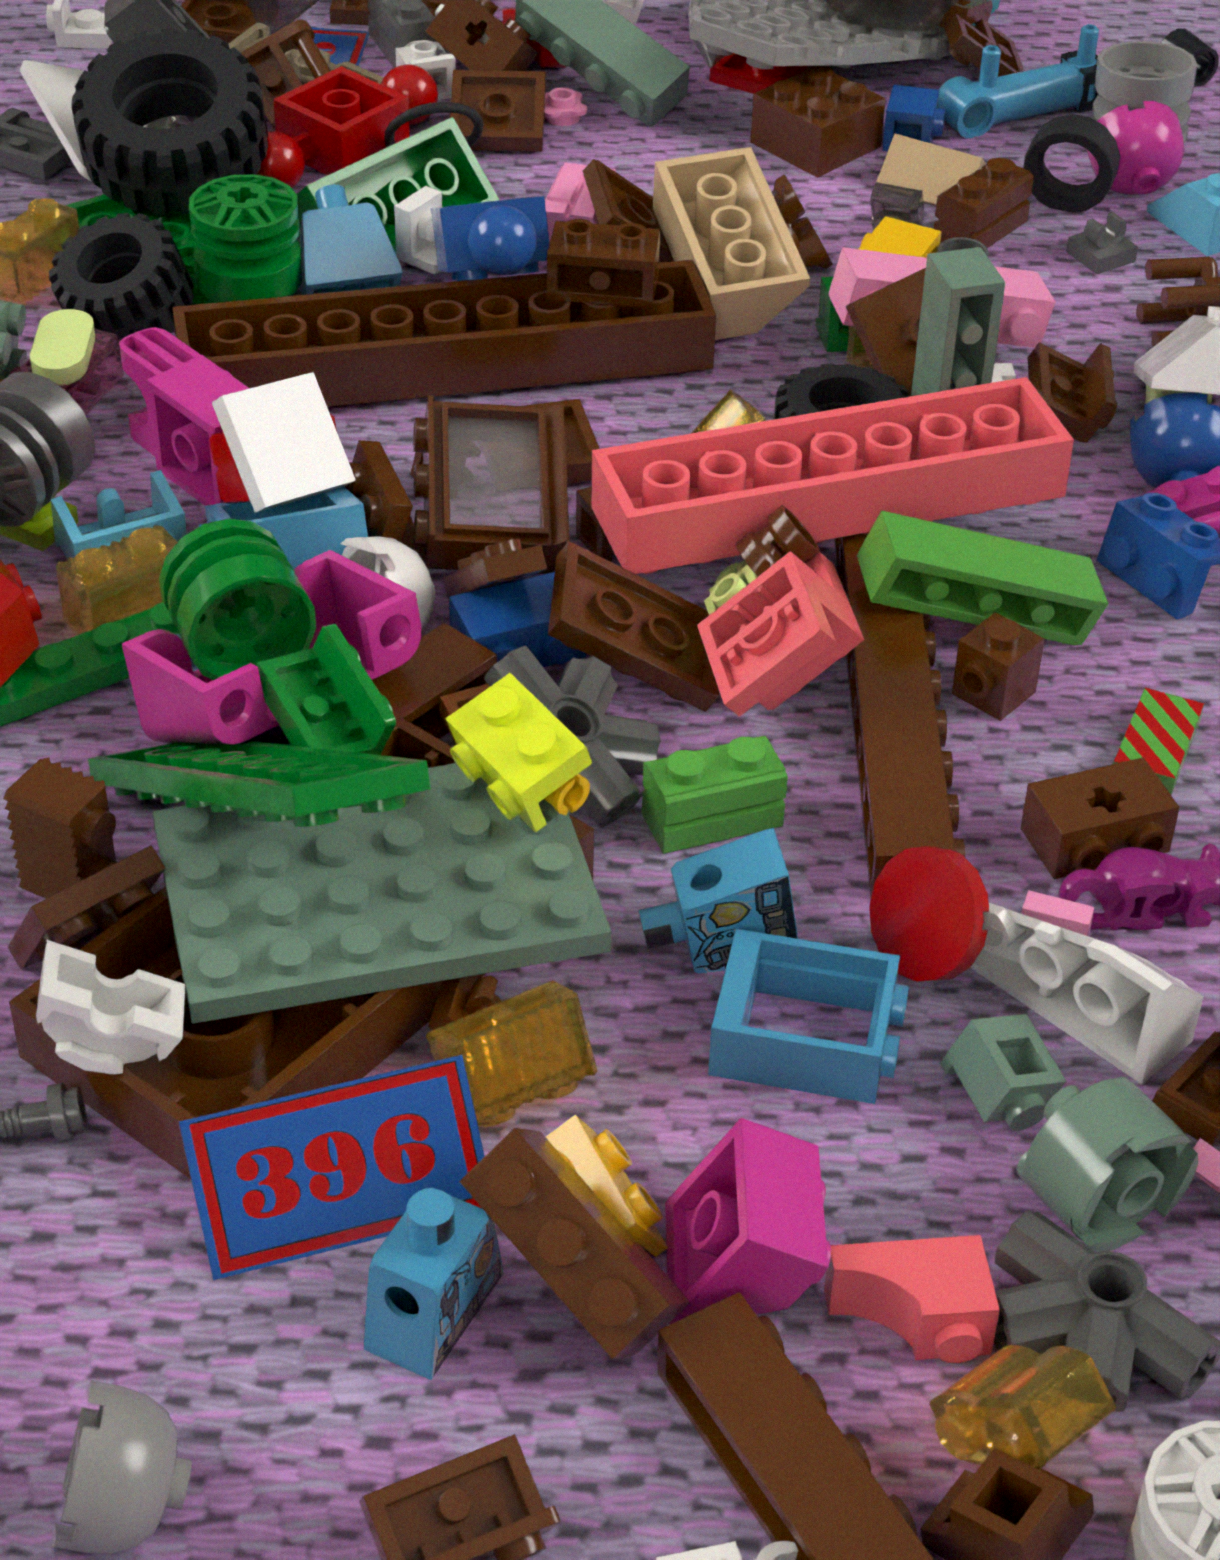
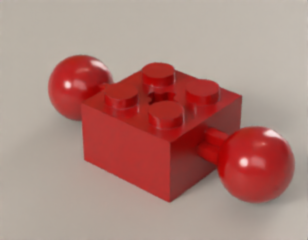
M404 64L391 69L384 76L381 84L340 66L273 99L275 131L268 132L267 154L261 162V168L256 175L275 178L288 184L293 189L301 180L305 165L330 175L387 148L384 142V134L389 123L394 118L411 108L438 102V89L433 77L419 66ZM432 114L420 116L400 126L394 134L395 143L410 137L409 125L422 123Z

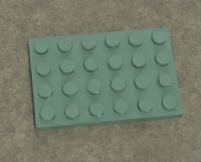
M456 763L428 768L431 790L404 795L406 806L403 808L377 813H363L361 806L339 808L338 821L318 826L295 827L294 819L266 822L264 815L238 817L237 810L211 812L210 806L186 808L184 805L152 811L159 856L165 866L163 877L191 1023L212 1021L611 952L612 932L569 812L567 815L559 814L551 804L543 799L538 804L547 825L535 833L519 816L512 820L507 819L487 792V786L489 785L481 777L472 782Z

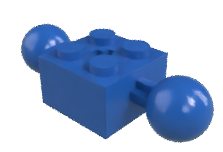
M544 196L431 208L438 270L447 273L451 272L452 280L488 278L487 272L495 275L539 272L538 262L547 261L550 242Z

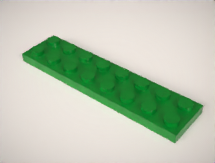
M245 741L234 745L167 743L88 758L90 776L94 777V782L104 780L105 786L114 787L115 795L117 796L137 794L140 800L160 798L163 804L185 802L186 808L210 806L211 812L237 810L238 817L264 815L266 822L294 819L295 827H310L336 822L339 820V808L361 806L363 813H377L400 809L406 806L404 795L431 790L427 760Z

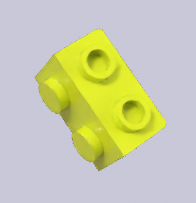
M508 673L446 718L456 741V745L450 749V753L461 771L472 782L481 777L489 785L487 786V792L501 813L509 820L519 816L535 833L547 825L538 803L592 764L587 747L511 673Z

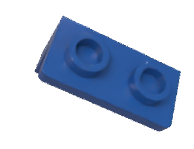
M1146 493L1143 496L1116 502L1096 561L1175 619H1181L1192 614L1210 567L1220 564V538L1217 531L1205 523L1193 520L1176 508L1177 505L1171 498L1159 493Z

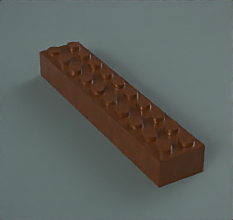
M693 260L659 263V275L652 308L547 300V273L172 307L176 338L221 369L228 371L248 388L314 372L327 407L411 398H428V395L442 396L481 393L493 390L532 388L575 382L584 383L596 380L635 378L678 372L686 373L713 369L716 313Z

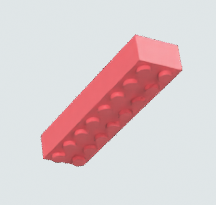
M1023 377L592 450V509L621 567L634 574H649L667 568L695 563L703 564L717 559L740 556L741 554L736 547V543L749 532L758 533L767 526L768 516L781 505L785 506L797 517L816 543H820L828 539L861 533L869 534L881 510L932 522L939 519L967 514H981L989 510L1022 504L1031 505L1044 500L1065 497L1074 439L1029 379Z

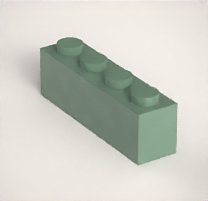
M516 0L515 22L531 34L529 40L537 41L550 51L560 64L570 66L583 76L594 90L604 92L616 101L628 116L638 118L644 124L652 127L687 96L690 66L602 0Z
M981 247L927 254L911 396L992 383L1006 282Z

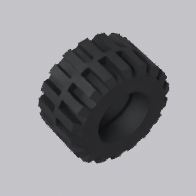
M129 213L117 214L115 218L108 219L106 216L97 219V223L89 227L87 225L77 230L78 234L75 237H68L61 245L63 251L55 253L51 261L54 268L49 270V280L52 284L50 287L62 310H81L93 318L96 338L93 348L95 349L102 345L105 352L116 354L120 348L119 342L124 337L144 329L156 327L172 333L175 330L172 307L187 306L193 303L194 294L191 289L194 288L192 278L169 230H166L164 225L157 219L150 221L149 217L143 214L130 217Z
M833 363L821 364V367H807L800 370V374H791L785 379V384L779 386L775 398L774 419L908 397L909 391L904 385L896 384L895 378L888 374H880L878 370L870 367L863 368L856 366V364L846 363L844 365H834Z

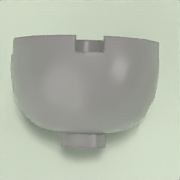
M91 1380L87 1387L88 1403L97 1404L99 1408L98 1410L81 1408L62 1488L66 1502L61 1522L72 1524V1527L55 1523L52 1547L81 1553L113 1554L136 1547L155 1533L166 1507L182 1509L189 1484L192 1460L177 1457V1428L167 1410L154 1399L144 1393L124 1386Z

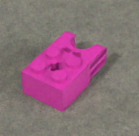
M154 327L140 330L124 337L119 342L122 368L136 383L146 402V407L128 414L131 438L155 456L158 471L161 470L163 475L204 506L224 503L219 496L215 474L218 471V467L213 463L209 442L211 434L223 432L212 402L223 395L250 388L234 378L228 371L221 369L164 329Z

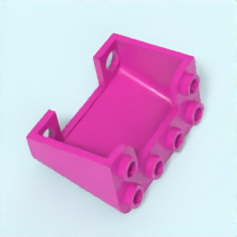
M332 550L306 560L294 569L297 578L315 607L316 631L309 649L313 648L322 627L336 624L347 642L357 650L362 666L371 680L403 665L414 655L421 640L422 627L415 592ZM157 629L122 643L140 723L146 736L153 741L163 743L234 745L245 742L279 725L265 702L259 670L254 664L249 663L222 677L211 680L202 675L199 669L193 672L190 656L181 638L170 631Z

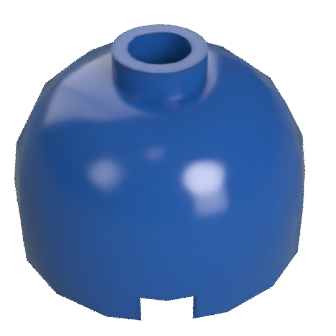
M1195 392L1173 393L1153 399L1144 405V415L1136 419L1134 414L1130 420V444L1133 465L1148 485L1157 488L1168 481H1183L1208 473L1220 465V407L1207 404V394Z

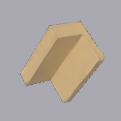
M894 134L876 181V186L879 190L936 206L938 195L957 184L962 177L969 176L975 171L982 169L986 163L979 156Z

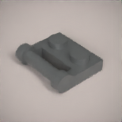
M10 108L0 115L1 167L46 180L72 161L51 124L30 118L27 112L15 108Z

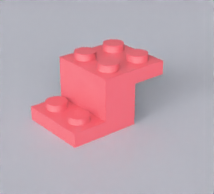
M790 551L697 625L723 703L739 717L758 702L767 710H774L865 640L834 564L820 552L807 563H804Z

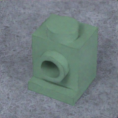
M1027 1014L971 1019L940 1062L945 1074L957 1073L984 1123L1005 1120L1013 1131L1025 1130L1040 1122L1044 1118V1109L1048 1101L1067 1082Z

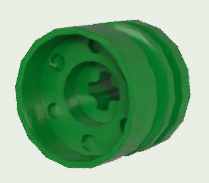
M255 174L230 175L209 181L198 187L189 197L191 238L195 242L193 252L196 286L203 296L216 303L286 297L296 292L302 284L301 246L297 239L299 237L297 194L288 184L272 177Z
M228 518L210 522L183 536L167 554L159 576L161 599L169 611L173 623L179 630V636L190 658L202 675L215 680L249 663L256 666L257 662L309 649L316 631L315 607L287 560L284 551L270 531L253 521Z

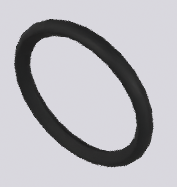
M455 102L428 103L411 108L394 118L385 130L384 142L386 147L396 144L394 141L395 132L400 126L410 120L424 115L446 112L462 114L473 121V131L465 138L471 147L480 138L484 124L478 112L467 105Z

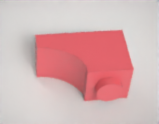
M981 1235L830 1245L831 1257L824 1285L829 1315L861 1317L890 1328L911 1345L915 1360L940 1358L948 1363H963L979 1355H991L1000 1309Z

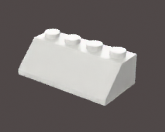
M1208 306L1207 316L1193 315L1135 361L1133 373L1153 389L1220 395V307Z

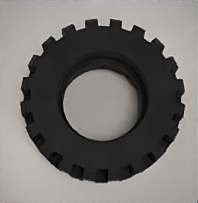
M174 28L160 29V33L151 35L144 31L133 34V40L123 43L122 40L111 44L107 49L108 53L105 55L99 53L87 66L88 71L84 70L75 85L76 91L72 96L71 109L83 164L86 166L88 176L93 184L102 189V193L113 201L120 203L123 200L125 207L140 213L144 209H148L155 216H168L169 212L181 211L182 216L189 215V197L198 187L213 179L230 175H256L260 170L261 162L265 159L268 150V131L259 77L255 68L248 64V59L236 48L232 47L230 49L229 44L213 35L210 39H207L201 31L187 29L186 33H176ZM185 115L198 117V119L191 123L175 128L154 129L143 127L152 121L168 116Z

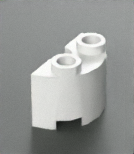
M47 940L42 964L36 1019L38 1024L42 1022L44 1031L56 1042L55 1053L61 1059L86 1071L115 1075L123 1073V1066L126 1063L144 1061L155 1054L158 1055L159 1061L167 1058L183 1038L185 984L137 969L134 974L123 979H110L103 976L96 969V955Z

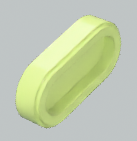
M75 309L58 310L44 316L39 322L30 352L32 373L46 377L58 386L69 385L80 380L87 372L96 339L93 318L88 313Z

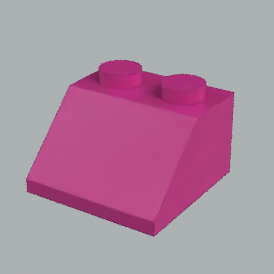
M740 1118L665 1202L666 1245L668 1247L667 1276L691 1302L669 1324L738 1292L742 1294L756 1315L785 1310L812 1284H816L822 1279L829 1267L831 1246L829 1241L826 1240L823 1206L826 1187L824 1181L821 1180L818 1145Z

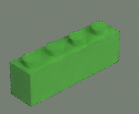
M881 510L857 553V559L870 602L976 625H979L996 612L1046 640L1082 645L1109 604L1090 557Z

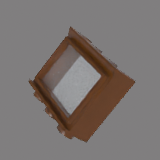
M428 395L425 418H415L413 428V452L423 453V464L415 463L414 498H424V510L415 511L414 545H424V564L427 569L459 570L457 561L471 557L470 554L485 550L484 547L492 544L520 539L522 549L542 545L547 569L536 574L555 572L556 556L566 543L570 541L564 404L558 403L545 408L434 401V396Z

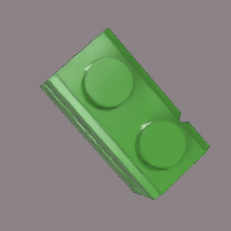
M766 736L755 738L738 737L728 744L697 751L679 750L669 755V757L644 762L643 786L645 790L642 791V815L663 854L756 833L766 829L782 827L785 813L783 799L786 798L788 780L786 769Z

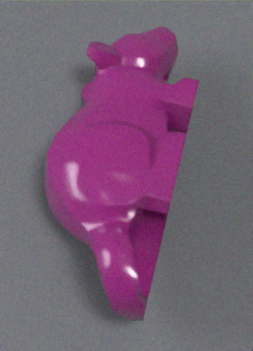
M1209 843L1202 848L1199 859H1179L1169 854L1137 847L1117 849L1108 854L1095 871L1079 869L1068 874L1061 883L1058 898L1075 902L1083 892L1088 891L1105 911L1104 913H1093L1090 929L1110 927V930L1113 931L1120 927L1135 930L1161 929L1165 923L1163 917L1172 916L1176 913L1180 915L1184 923L1189 927H1208L1212 921L1211 915L1208 911L1202 909V906L1207 903L1220 906V851L1214 844Z

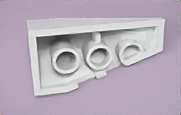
M989 903V912H983L984 922L982 930H988L984 948L970 968L1140 1084H1144L1193 1041L1204 996L1188 987L1183 981L1171 976L1147 959L1115 945Z

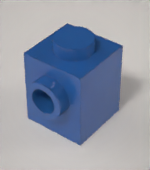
M893 85L886 109L882 151L888 152L894 134L931 144L933 136L942 137L946 109L938 108L939 90Z

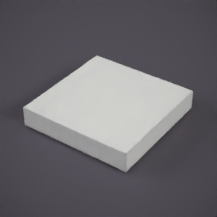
M314 372L223 395L212 402L255 513L344 487L356 480Z

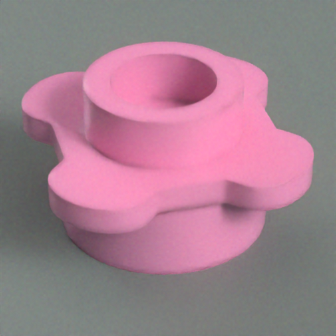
M565 87L555 88L550 92H546L544 119L556 126H569L579 122L581 116L587 113V106L581 103L583 100L582 93Z

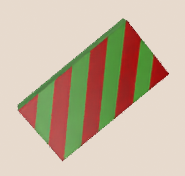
M1145 687L1113 764L1144 757L1172 795L1201 721L1205 703Z

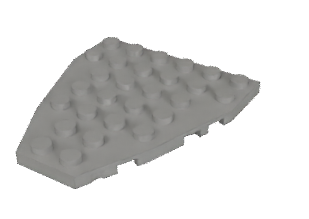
M691 0L688 10L690 39L705 43L704 49L717 55L728 56L735 53L747 57L746 63L760 69H773L774 66L823 65L851 68L852 65L917 59L941 60L942 57L950 54L948 51L950 45L945 29L936 24L937 18L922 14L920 18L905 16L896 12L897 5L884 2L883 0Z

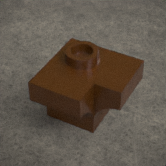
M994 1447L975 1473L966 1469L963 1471L921 1526L922 1544L945 1560H1062L1094 1515L1093 1494L1022 1458L1019 1460Z

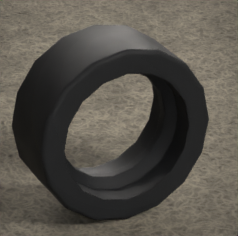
M1069 114L1055 117L1040 127L1025 154L1023 168L1030 171L1034 176L1032 194L1037 201L1052 209L1073 213L1082 212L1102 202L1111 189L1118 172L1120 153L1116 139L1106 126L1091 117ZM1067 142L1078 144L1090 151L1099 165V172L1095 180L1087 184L1074 185L1064 183L1054 177L1044 162L1045 152L1049 146Z

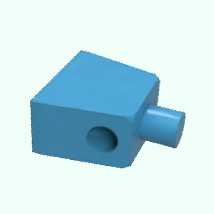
M327 185L318 189L315 193L318 209L308 210L302 214L300 230L302 295L400 286L403 273L375 206L370 203L348 205L345 189L341 185Z

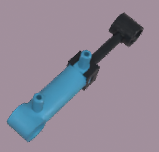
M1092 24L1082 26L1078 50L1062 53L1059 64L998 77L1001 50L994 45L984 47L979 81L972 82L965 77H954L940 87L938 108L946 109L945 122L961 136L968 139L984 135L990 130L992 125L1071 107L1079 113L1092 111L1093 102L1099 95L1095 88L1098 59L1096 48L1099 29ZM1178 28L1171 31L1161 41V43L1182 48L1194 56L1197 62L1194 87L1205 85L1216 73L1219 65V56L1216 50L1186 28Z

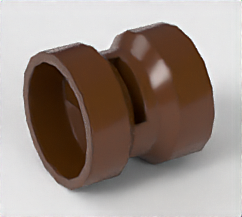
M783 505L768 516L767 526L758 533L749 532L736 543L739 553L757 576H760L790 551L804 563H807L820 552L817 543L807 529Z

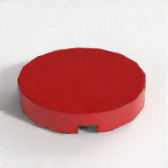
M936 846L907 848L886 863L875 881L869 905L871 934L879 952L900 956L899 975L916 982L950 980L972 966L985 945L988 930H982L984 922L983 912H989L988 893L978 870L961 853L950 849H941Z

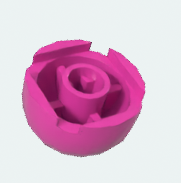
M1143 101L1145 108L1129 111L1126 104L1116 107L1097 121L1106 126L1116 139L1120 153L1118 172L1110 190L1123 194H1148L1166 185L1178 173L1185 153L1184 140L1178 116L1168 105L1155 101ZM1087 150L1092 169L1097 177L1099 172L1098 161Z

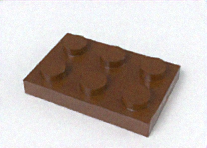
M568 541L556 556L548 635L561 641L571 649L580 650L596 657L624 675L633 676L664 691L675 700L684 701L706 712L719 697V688L697 627L700 622L709 616L708 611Z

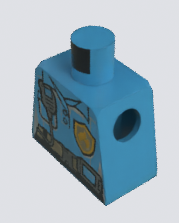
M774 828L754 833L676 862L671 868V874L677 901L638 910L647 950L686 941L693 970L698 974L726 970L736 929L798 939L789 874Z
M431 1187L422 1189L411 1196L407 1203L406 1212L372 1258L368 1272L364 1350L429 1380L433 1379L503 1275L495 1222L483 1209L453 1197L442 1190ZM415 1301H417L419 1307L417 1314H415Z

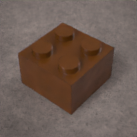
M809 66L805 71L785 80L776 81L772 86L753 94L750 143L818 178L881 147L886 98L868 90L862 83L852 82L834 73L827 66Z

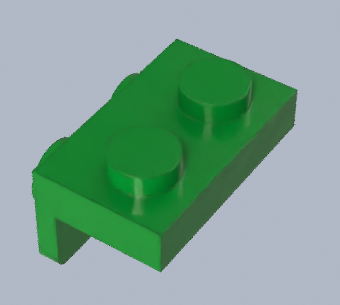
M336 624L321 628L313 648L257 662L256 666L259 670L265 702L292 746L381 755L396 726V718L390 702L384 695L380 694L362 666L357 650L347 642Z

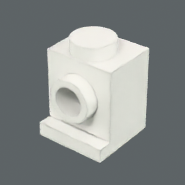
M429 40L412 41L405 47L396 48V67L411 64L425 69L438 84V100L451 98L453 70H456L454 55L447 54L438 42Z

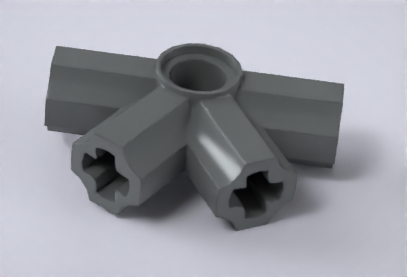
M526 645L510 651L502 660L492 665L484 677L485 681L489 686H492L508 673H511L587 747L592 764L579 773L588 779L590 783V792L583 806L601 828L617 820L625 812L633 808L643 796V793L627 773L643 775L644 762L657 759L658 747L661 742L657 724L649 723L647 720L605 714L618 684L612 677V667L594 656L588 659L572 658L556 684Z
M1029 1210L1011 1224L1007 1235L997 1247L995 1264L1024 1284L995 1291L1000 1312L994 1345L999 1356H1006L1011 1361L1064 1349L1057 1397L1071 1405L1074 1413L1102 1419L1106 1414L1112 1412H1124L1128 1401L1133 1365L1178 1398L1186 1396L1189 1399L1205 1383L1211 1370L1220 1360V1340L1149 1291L1144 1270L1134 1259L1118 1252H1094L1038 1211L1032 1213Z

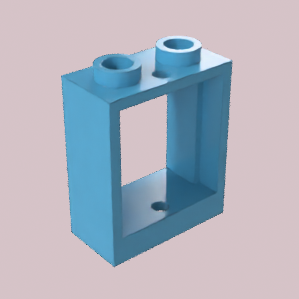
M345 487L255 513L251 501L218 503L205 506L207 523L228 518L253 521L270 531L284 551L293 569L304 561L328 550L342 555L347 546L340 543L346 538L368 537L364 505Z
M736 929L711 1026L708 1075L875 1104L880 1076L894 1078L900 1036L888 1034L889 1025L903 1027L909 986L896 984L900 956ZM756 992L871 1011L873 1013L866 1046L749 1027Z

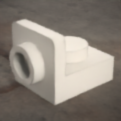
M54 0L53 5H47V28L49 32H55L57 47L108 48L111 45L112 40L104 28L105 13L95 9H84L77 13H71L69 0Z
M425 186L394 206L396 256L400 261L429 273L437 274L441 271L438 270L431 208L442 207V192Z

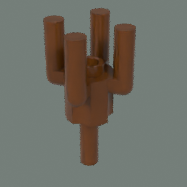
M1213 257L1148 259L1146 261L1145 275L1147 280L1195 278L1194 286L1164 287L1161 291V302L1139 303L1136 309V317L1140 324L1187 321L1193 315L1207 316L1208 306L1220 307V277L1217 261ZM1174 330L1153 332L1151 340L1153 347Z

